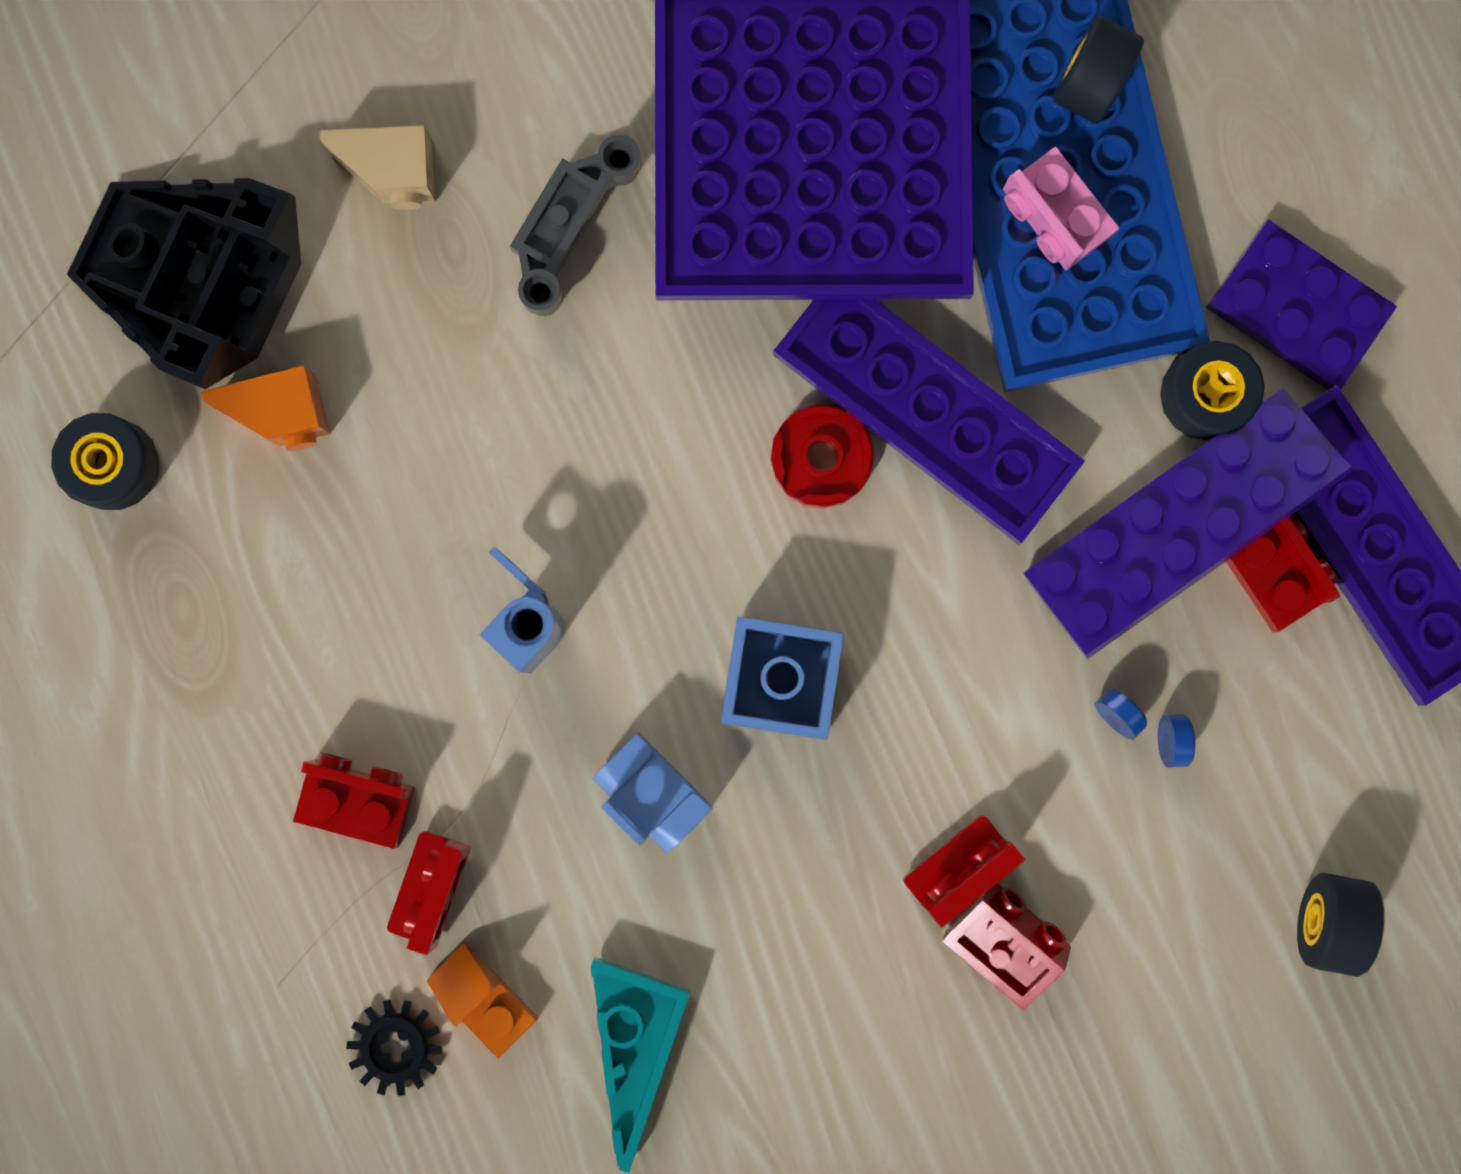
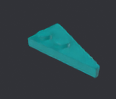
M594 957L590 968L594 981L597 1004L596 1015L602 1043L601 1054L606 1093L609 1098L613 1148L619 1170L629 1173L691 990Z

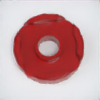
M816 404L800 408L783 422L773 438L770 462L775 480L787 496L804 506L826 509L846 503L862 490L872 473L875 452L870 433L862 422L857 421L848 411L839 406ZM816 443H827L836 451L837 461L832 468L818 470L809 463L807 452Z

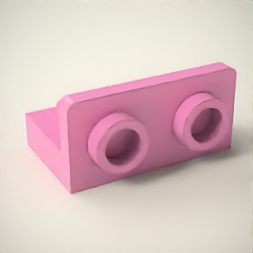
M1056 146L1023 171L1018 169L1011 174L1003 187V191L1006 193L1004 200L1010 212L1021 222L1027 220L1038 235L1036 241L1042 253L1052 263L1059 262L1065 271L1115 235L1120 229Z

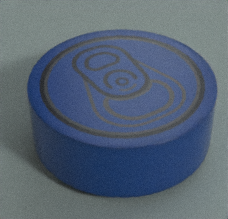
M1108 689L1094 703L1099 715L1116 732L1127 739L1134 740L1147 726V719L1141 709L1118 690Z
M1184 714L1163 715L1159 721L1158 748L1161 760L1167 768L1188 767L1194 759V729L1191 721Z

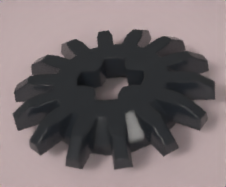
M391 999L384 1000L385 1014L382 1016L370 1006L364 1012L371 1023L365 1025L354 1021L351 1027L362 1034L361 1040L347 1041L346 1049L360 1050L361 1056L349 1062L350 1068L353 1070L362 1065L365 1066L368 1072L359 1081L364 1086L373 1077L379 1079L380 1083L377 1094L385 1095L388 1084L396 1083L397 1096L405 1095L406 1080L411 1079L416 1088L420 1089L424 1086L419 1071L424 1069L434 1075L437 1067L427 1059L428 1054L441 1055L443 1047L428 1044V1038L439 1034L440 1029L438 1026L425 1030L420 1024L429 1015V1012L425 1009L415 1019L409 1016L411 1001L404 1000L401 1013H395ZM390 1032H397L399 1040H408L410 1044V1049L403 1051L401 1061L393 1062L392 1055L390 1053L382 1054L380 1049L381 1045L389 1040Z

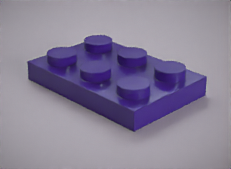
M1268 219L1259 228L1206 308L1325 389L1329 390L1338 385L1341 390L1397 306Z

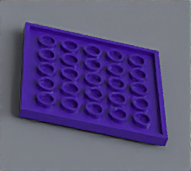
M655 0L656 301L972 298L974 295L970 0Z

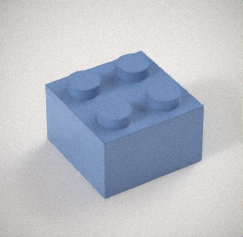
M737 616L721 723L828 740L844 633Z

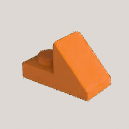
M466 942L426 980L451 1023L457 1027L463 1022L498 1059L538 1019V1016Z

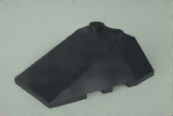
M235 178L234 183H211L207 179L192 180V184L174 185L165 180L110 182L67 275L104 313L114 319L122 328L121 331L131 341L137 343L149 355V360L159 370L202 389H207L259 357L302 265L296 198L289 192L250 178Z

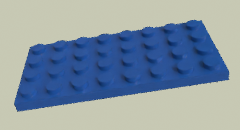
M970 0L973 260L1004 392L1186 353L1198 344L1210 342L1141 53L1121 92L1100 123L1094 124L1056 104L1053 100L1055 90L1086 31L1097 16H1104L1135 33L1128 0ZM1055 146L1120 228L1115 235L1067 271L1059 262L1052 263L1045 257L1037 244V233L1027 220L1021 222L1010 212L1004 200L1006 193L1003 191V187L1011 174L1018 169L1023 171Z

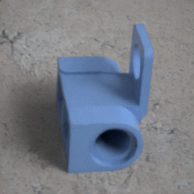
M493 547L489 553L527 587L529 591L522 598L515 599L506 605L480 633V636L519 672L531 674L560 642L564 629L562 618L549 605L546 592L499 549ZM539 613L544 623L543 630L538 637L528 641L522 633V624L530 614Z
M637 733L592 778L610 797L601 806L602 809L639 846L649 836L666 854L676 847L713 809V806L640 733Z

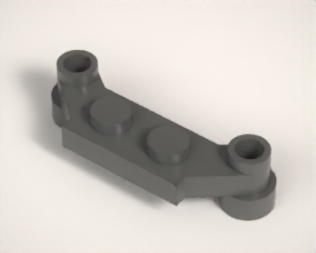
M625 135L610 136L603 141L598 154L573 163L562 158L512 241L510 248L512 252L519 255L523 276L519 282L518 294L522 304L529 312L545 317L557 311L562 299V290L556 277L608 189L618 185H628L636 178L641 166V157L637 144L630 137ZM618 161H626L629 163L626 167L621 169L613 167V165ZM547 291L551 293L545 302L534 301L535 296L539 292Z

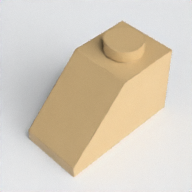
M425 125L320 130V142L330 156L382 203L390 204L391 208L397 210H415L422 206L421 202H435L433 141Z

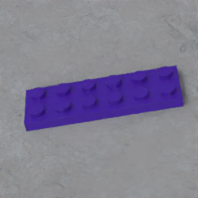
M876 299L813 300L773 350V356L839 407L848 411L857 421L862 422L866 428L1018 545L1025 540L1085 462L1084 459Z
M1338 385L1302 406L1301 409L1352 467L1351 472L1348 476L1295 512L1294 515L1305 527L1308 541L1317 555L1324 559L1333 569L1337 577V585L1417 706H1426L1461 683V570Z
M1282 388L1262 402L1253 419L1236 431L1216 435L1023 574L1086 659H1089L1348 476L1352 467Z

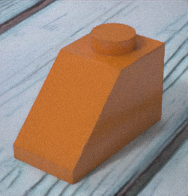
M304 365L201 391L203 402L280 447L285 446L286 451H298L317 445V437L330 434L316 375Z

